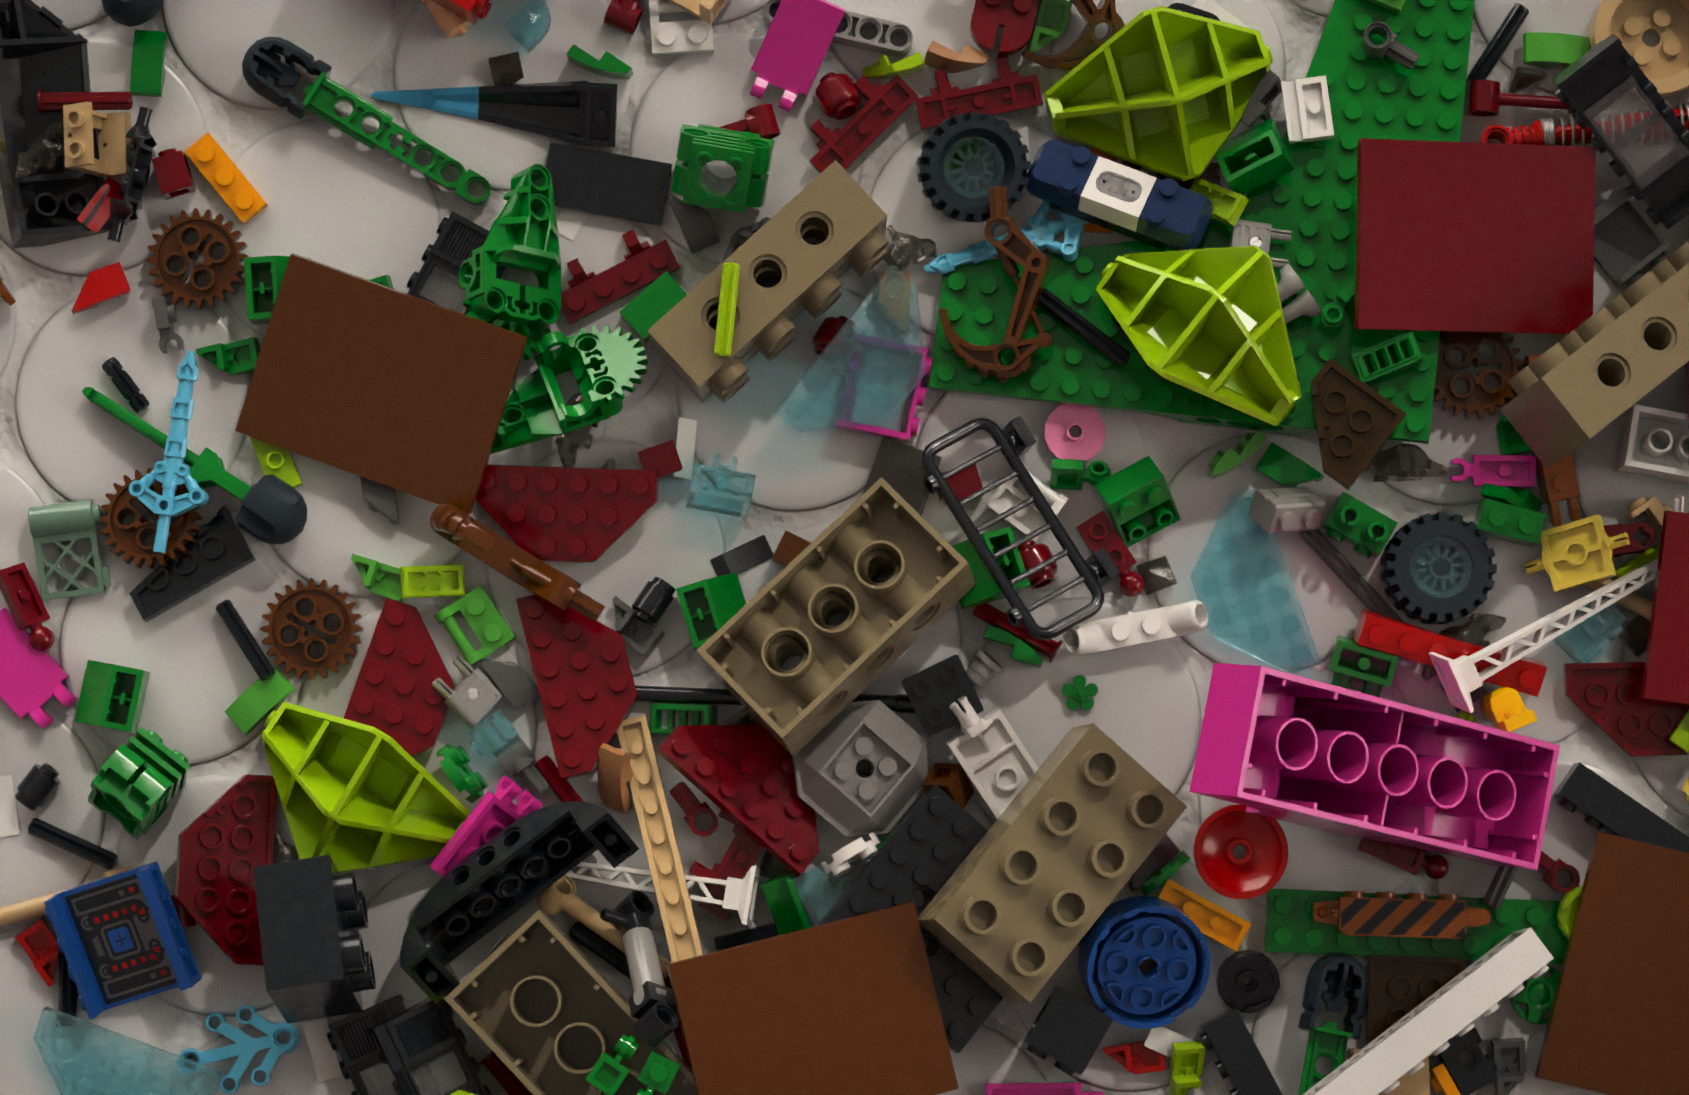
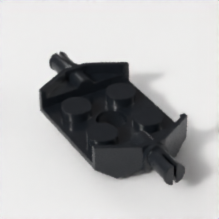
M140 107L136 124L126 134V138L132 139L131 143L134 144V148H131L128 156V166H131L129 178L124 177L121 184L120 196H124L123 200L110 198V221L112 223L107 237L110 241L120 243L124 225L127 226L128 222L137 220L138 216L135 212L136 210H142L143 205L141 201L149 180L150 164L152 157H155L156 154L153 148L157 145L148 127L151 113L153 112L150 108Z

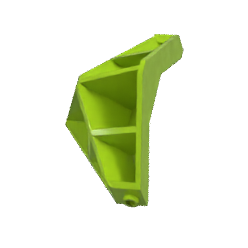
M1163 6L1155 7L1138 14L1045 92L1046 111L1054 134L1059 137L1180 181L1201 177L1242 121L1251 95L1262 78L1270 70V64L1273 63L1271 50L1268 45H1264L1258 30Z
M1256 245L1127 253L1123 256H1118L1114 263L1110 262L1100 275L1102 280L1096 287V291L1146 364L1163 378L1273 426L1281 423L1302 395L1271 257Z
M283 702L278 711L273 710L265 721L264 726H266V729L261 734L263 738L262 744L299 860L330 855L339 873L435 858L471 813L392 737L373 726Z

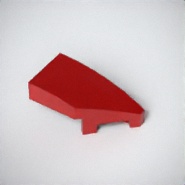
M120 262L97 269L88 274L71 310L73 314L98 307L102 302L129 294L131 289Z
M40 918L17 934L15 938L33 961L35 969L50 987L54 982L59 948L56 941L57 937L44 919Z
M1145 1041L1103 1047L1104 1053L1111 1056L1124 1066L1125 1069L1134 1074L1167 1070L1165 1055L1145 1047Z

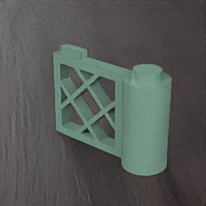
M92 499L30 507L28 509L29 527L34 541L42 601L106 592L105 586L111 585L109 567H102L97 534V523H102L100 521V517H102L99 504L94 505ZM90 537L92 551L84 560L72 551L71 548L78 539ZM72 540L68 546L60 541ZM54 542L64 550L54 564L44 557L42 544ZM67 553L82 563L72 577L57 567ZM92 557L94 560V566L88 563ZM45 564L50 567V570L47 572V574ZM85 566L96 574L97 587L85 588L75 580ZM54 571L69 581L61 592L49 593L47 580ZM72 584L79 588L75 590H68Z

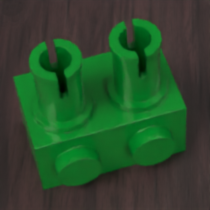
M1342 492L1321 527L1327 530L1326 535L1339 543H1342L1343 540L1354 545V552L1369 559L1370 556L1376 558L1381 554L1398 522L1351 495Z
M1338 635L1329 663V670L1334 672L1331 685L1349 689L1352 678H1359L1364 681L1361 693L1380 697L1382 687H1391L1399 656L1359 645L1354 639Z

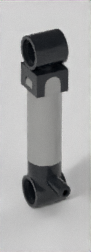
M632 891L613 910L608 908L602 909L600 918L614 924L621 931L634 993L628 999L631 1016L639 1019L634 1025V1030L644 1044L656 1047L678 1027L679 1018L674 1011L676 1003L673 990L665 987L650 920V917L655 912L654 905L644 893Z

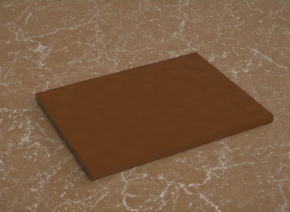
M292 253L289 257L235 431L439 505L446 503L453 505L470 515L528 337Z
M1600 831L1596 832L1535 1072L1537 1078L1609 1095H1689V853Z
M914 902L666 964L697 1095H937L959 1089Z

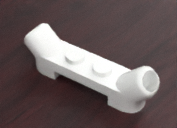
M1193 600L1181 604L1080 623L1064 632V645L1069 654L1078 656L1092 655L1109 650L1182 637L1205 630L1208 626V612L1201 601Z

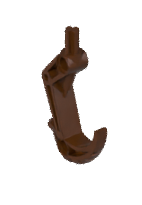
M1070 0L1086 22L1083 31L1072 46L1061 53L1050 56L1032 54L1024 49L1021 55L1034 63L1048 68L1073 70L1074 67L1079 65L1125 26L1122 18L1116 13L1115 0H1100L1097 7L1093 0ZM1100 23H1106L1108 27L1107 34L1103 38L1097 39L1094 35L1095 27Z
M995 186L988 188L990 218L986 219L984 233L986 239L995 246L1008 277L1013 278L1018 289L1004 342L988 346L971 344L955 331L947 309H939L945 336L954 348L953 351L959 359L965 360L964 365L970 370L976 368L978 375L985 379L995 375L999 382L1007 383L1010 378L1018 377L1024 372L1028 373L1032 367L1033 356L1041 348L1048 349L1053 345V337L1044 332L1035 313L1052 264L1050 259L1014 223V217H1009L1007 186ZM998 225H1006L1008 229L1006 238L1000 241L995 240L993 236L995 228ZM1016 262L1023 267L1021 279L1018 276L1020 271L1018 269ZM1031 321H1033L1038 335L1036 338L1025 340ZM1013 349L1016 354L1014 363L1004 366L1001 360L1003 352Z
M447 503L441 504L432 512L430 526L434 532L531 593L563 611L571 607L594 622L603 613L602 611L605 606L579 591L582 584L537 559L455 506Z

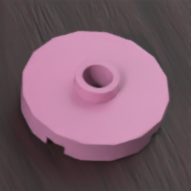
M1062 404L1049 414L1044 426V441L1048 450L1057 459L1089 461L1101 450L1106 439V426L1102 416L1093 407ZM1070 428H1079L1081 435L1077 438L1072 437L1069 433Z

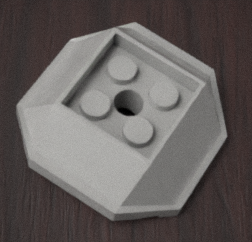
M880 700L851 702L794 757L792 756L797 797L844 837L864 836L873 832L875 834L889 833L924 791L922 783L928 775L927 741ZM862 759L866 760L870 765L869 774L863 778L856 772V764Z

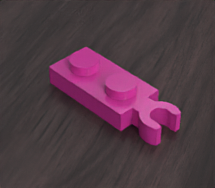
M1472 455V464L1462 458H1455L1450 461V465H1459L1462 468L1461 476L1455 475L1450 477V481L1454 483H1460L1467 478H1472V487H1483L1485 483L1508 488L1536 487V456Z

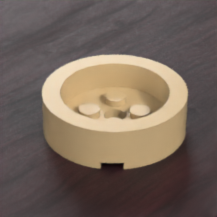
M1602 0L1589 24V50L1613 33L1622 41L1624 48L1636 60L1639 68L1655 85L1657 92L1663 99L1676 96L1689 87V0ZM1651 31L1659 37L1658 44L1654 47L1644 44L1642 39L1644 32ZM1634 87L1625 93L1630 98L1643 100Z

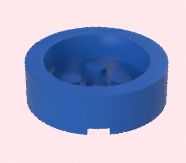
M1134 896L1108 906L1084 935L1079 947L1078 969L1085 990L1108 1017L1128 1027L1149 1029L1174 1022V1018L1188 1008L1191 1009L1197 1003L1208 982L1210 952L1205 937L1199 928L1179 907L1158 897ZM1150 957L1155 961L1152 971L1148 973L1140 972L1139 965L1144 960Z

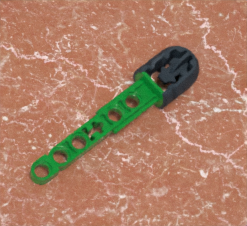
M265 37L257 40L245 53L242 71L247 84L256 93L281 108L287 107L288 112L297 118H303L309 111L372 150L377 147L446 190H455V195L469 204L481 205L489 199L491 192L490 184L483 176L471 169L466 172L460 162L392 122V116L329 79L332 67L321 60L314 61L312 54L292 42L280 37ZM280 55L284 56L285 63L288 64V66L280 62ZM295 62L304 67L310 75H317L319 77L314 84L310 81L303 90V93L307 96L302 103L296 100L295 95L292 93H285L277 88L274 84V79L270 76L279 80V87L288 85L293 88L300 78V74L295 71V65L293 64ZM340 102H348L352 106L353 111L350 116L341 118L335 114V106ZM367 118H374L379 123V129L373 134H367L361 128L362 122ZM403 136L402 143L409 148L411 142L416 143L411 149L409 158L404 157L407 150L401 146H397L395 149L391 148L390 137ZM420 150L429 151L433 157L432 162L427 166H420L414 160L415 154ZM447 166H453L458 170L459 177L454 182H446L441 177L442 170ZM474 182L482 183L486 189L485 195L479 199L472 198L468 194L467 189Z
M1342 952L1328 953L1318 958L1309 971L1302 1003L1305 1012L1300 1015L1298 1028L1309 1032L1298 1095H1302L1328 1075H1321L1317 1072L1315 1063L1318 1058L1323 1056L1330 1060L1331 1070L1329 1073H1331L1344 1063L1347 1041L1357 1040L1361 1037L1362 1025L1359 1020L1365 1014L1369 978L1365 967L1357 958ZM1351 987V990L1345 992L1346 988ZM1328 990L1327 994H1322V991ZM1321 998L1326 1003L1325 1010L1339 1013L1342 1006L1348 1003L1347 1015L1344 1016L1343 1021L1345 1024L1344 1031H1340L1337 1028L1338 1023L1324 1021L1323 1026H1316L1317 1017L1321 1012L1319 1007Z

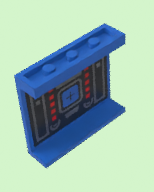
M157 861L54 894L44 902L46 917L53 924L57 934V946L66 957L69 977L76 983L80 993V1005L84 1011H87L89 1019L96 1018L104 1010L179 987L181 991L191 988L202 979Z

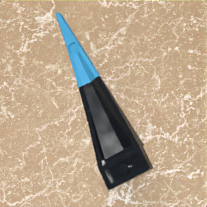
M572 81L380 91L371 94V97L374 99L487 121L583 146L615 148L618 84Z

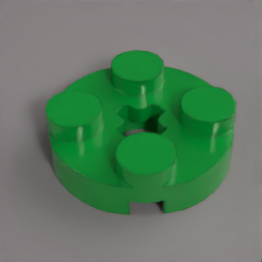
M447 744L436 752L437 757L444 756L445 759L440 764L455 788L459 792L465 789L470 794V796L465 798L467 801L474 803L484 796L483 790L488 785L478 771L476 773L473 772L468 764L471 759L462 746L456 748Z

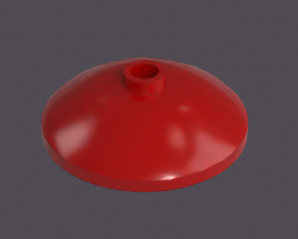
M1241 804L1221 808L1203 822L1194 841L1193 854L1199 875L1212 890L1228 898L1250 899L1266 893L1277 884L1286 869L1289 851L1285 833L1276 819L1246 812L1247 806ZM1236 846H1241L1244 849L1243 857L1236 858L1234 856L1233 850Z

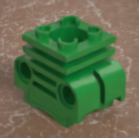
M682 124L671 190L676 194L683 195V203L738 213H745L746 207H762L766 198L769 178L767 173L770 170L775 140L760 138V134L727 130L710 125L699 124L696 127ZM714 160L725 161L734 168L736 176L719 178L709 171L707 163Z
M141 726L136 731L135 737L131 736L128 740L127 746L122 744L101 766L99 774L91 782L90 787L92 790L88 796L90 804L99 811L116 818L123 829L136 840L142 834L145 835L168 807L170 798H174L178 793V789H182L185 786L190 768L187 758L181 752L175 749L171 751L162 744L163 740L157 733L152 730L147 732Z

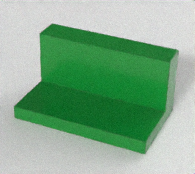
M789 872L760 883L780 935L810 928L809 921Z

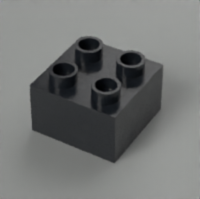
M330 855L253 867L266 991L286 1022L289 1024L363 1012L361 991L376 989V979L371 952H365L361 934L354 935V930L368 928L365 896L362 890H357L354 873L340 874Z

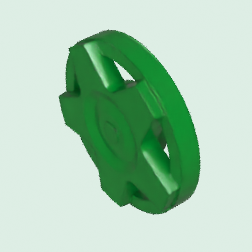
M1181 851L1140 886L1141 892L1146 896L1172 877L1190 859L1187 853Z
M1548 966L1547 972L1553 974L1552 976L1544 978L1541 975L1536 979L1530 978L1526 981L1525 988L1510 998L1514 1011L1525 1021L1534 1024H1546L1549 1021V1017L1541 1019L1544 1011L1551 1012L1560 973ZM1517 1002L1527 1005V1014L1520 1009Z

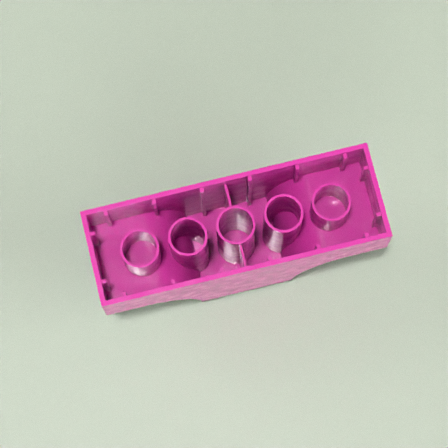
M1214 663L1189 792L1247 806L1246 812L1338 835L1424 849L1487 865L1538 871L1560 745L1264 666Z

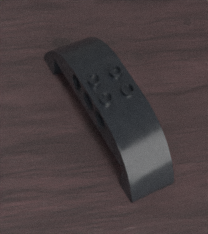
M583 801L562 802L527 814L503 829L461 861L431 888L418 905L407 926L400 951L401 968L435 1004L439 1003L460 984L449 964L452 960L595 851L599 850L612 867L615 868L638 851L639 847L605 807Z

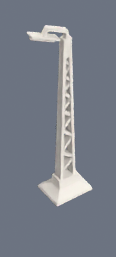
M1676 495V498L1673 499L1672 511L1683 512L1684 496ZM1658 558L1470 656L1462 655L1452 660L1435 652L1428 653L1451 706L1472 713L1474 708L1470 692L1483 686L1482 681L1655 579ZM1591 602L1590 608L1583 607ZM1577 609L1583 611L1574 616ZM1564 617V620H1563V623H1562V624L1557 623V622H1554V621H1556V620H1558V619ZM1548 625L1556 627L1550 630L1549 632L1545 633ZM1535 632L1532 642L1522 639ZM1514 642L1525 645L1512 653ZM1502 649L1499 661L1488 657ZM1482 659L1492 663L1491 666L1479 673L1474 663Z
M581 862L576 866L581 867V869L575 874L572 870L565 874L571 879L656 894L654 888L646 887L653 882L650 870L619 866L613 868L611 865ZM751 866L743 879L727 877V880L685 875L686 881H688V890L698 883L706 897L690 895L691 901L722 906L724 910L738 912L742 924L748 929L752 928L761 873L757 866ZM591 869L597 878L585 876L584 874ZM598 870L612 871L613 873L604 879ZM624 873L630 883L613 880ZM630 874L650 877L637 885ZM705 884L726 886L724 900L714 899Z

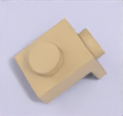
M1642 496L1628 506L1631 511L1624 517L1629 521L1643 512L1661 536L1664 511L1672 510L1666 504L1662 505L1656 496L1648 500Z

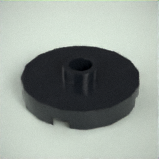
M1253 950L1238 951L1227 957L1219 967L1216 978L1219 995L1225 1004L1243 1013L1258 1012L1269 1006L1275 999V995L1280 987L1279 972L1272 960L1263 953ZM1245 976L1253 977L1252 982L1249 984L1242 983V980Z

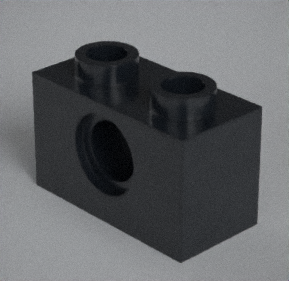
M1475 1027L1461 1037L1457 1035L1448 1040L1450 1046L1437 1055L1440 1062L1446 1067L1461 1095H1470L1497 1080L1494 1074L1497 1071V1067L1489 1054L1484 1055L1478 1044L1482 1040ZM1468 1049L1473 1055V1061L1469 1066L1462 1067L1458 1061V1056L1461 1051Z

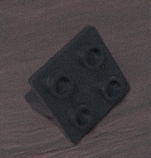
M953 655L903 679L901 682L928 737L960 724L953 711L950 710L949 705L955 701L961 710L964 711L957 700L962 696L968 698L967 700L977 714L984 710L958 655Z

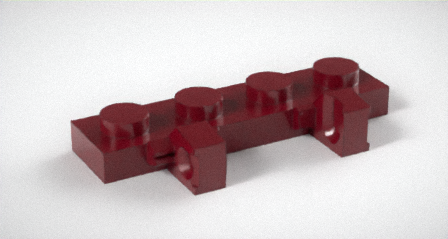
M1008 56L995 59L998 78L992 79V83L959 90L958 86L951 87L947 69L935 71L937 88L930 89L931 96L915 99L921 130L938 127L942 121L959 114L979 112L982 114L1000 115L1043 106L1037 74L1020 77L1018 71L1011 72Z
M862 75L854 85L861 90L865 98L861 103L863 108L842 129L837 127L832 131L820 122V118L811 126L810 130L820 140L816 144L820 151L809 160V163L820 174L835 160L846 170L919 96L898 75L893 77L885 86L880 82L874 86Z
M633 229L622 235L630 253L624 255L625 261L597 275L594 272L586 275L578 258L566 263L573 279L567 281L570 289L561 293V308L569 324L572 325L646 287L665 271L671 274L679 270L680 266L666 239L650 247L648 241L640 244Z
M721 810L718 816L735 825L732 830L735 836L720 865L715 863L712 870L694 861L689 872L698 877L727 880V877L743 879L750 867L756 865L764 847ZM705 884L714 899L724 900L726 886ZM702 902L698 904V906L724 920H727L731 912L724 910L722 906Z

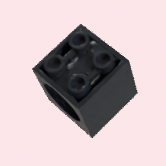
M1055 986L1023 1041L1029 1044L1026 1050L1045 1060L1047 1055L1054 1058L1056 1062L1053 1066L1071 1077L1074 1072L1082 1075L1112 1024L1113 1019L1060 987Z

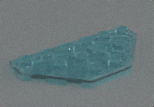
M891 265L775 409L774 413L798 432L888 422L926 374L917 285Z
M1259 487L1228 498L1190 578L1198 600L1207 609L1208 629L1212 637L1286 673L1294 674L1320 665L1321 661L1276 533H1267L1260 527V524H1256L1249 518V510L1254 492L1260 490Z
M47 1006L42 1010L33 1037L61 1095H216L223 1072Z

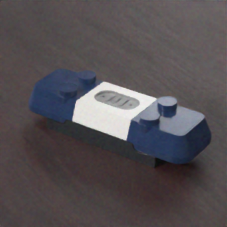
M1053 139L1041 145L1031 164V170L1026 175V178H1030L1028 186H1026L1027 191L1037 198L1048 201L1050 208L1165 250L1166 246L1176 250L1197 248L1213 213L1212 202L1209 198L1178 186L1177 182L1173 179L1167 178L1162 180L1092 154L1087 147H1073Z

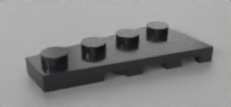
M225 505L216 512L217 515L210 522L204 523L200 527L201 532H195L196 535L193 536L196 541L195 544L188 542L185 544L189 552L188 554L179 550L176 553L178 562L170 558L167 560V567L158 566L129 593L145 622L256 560Z

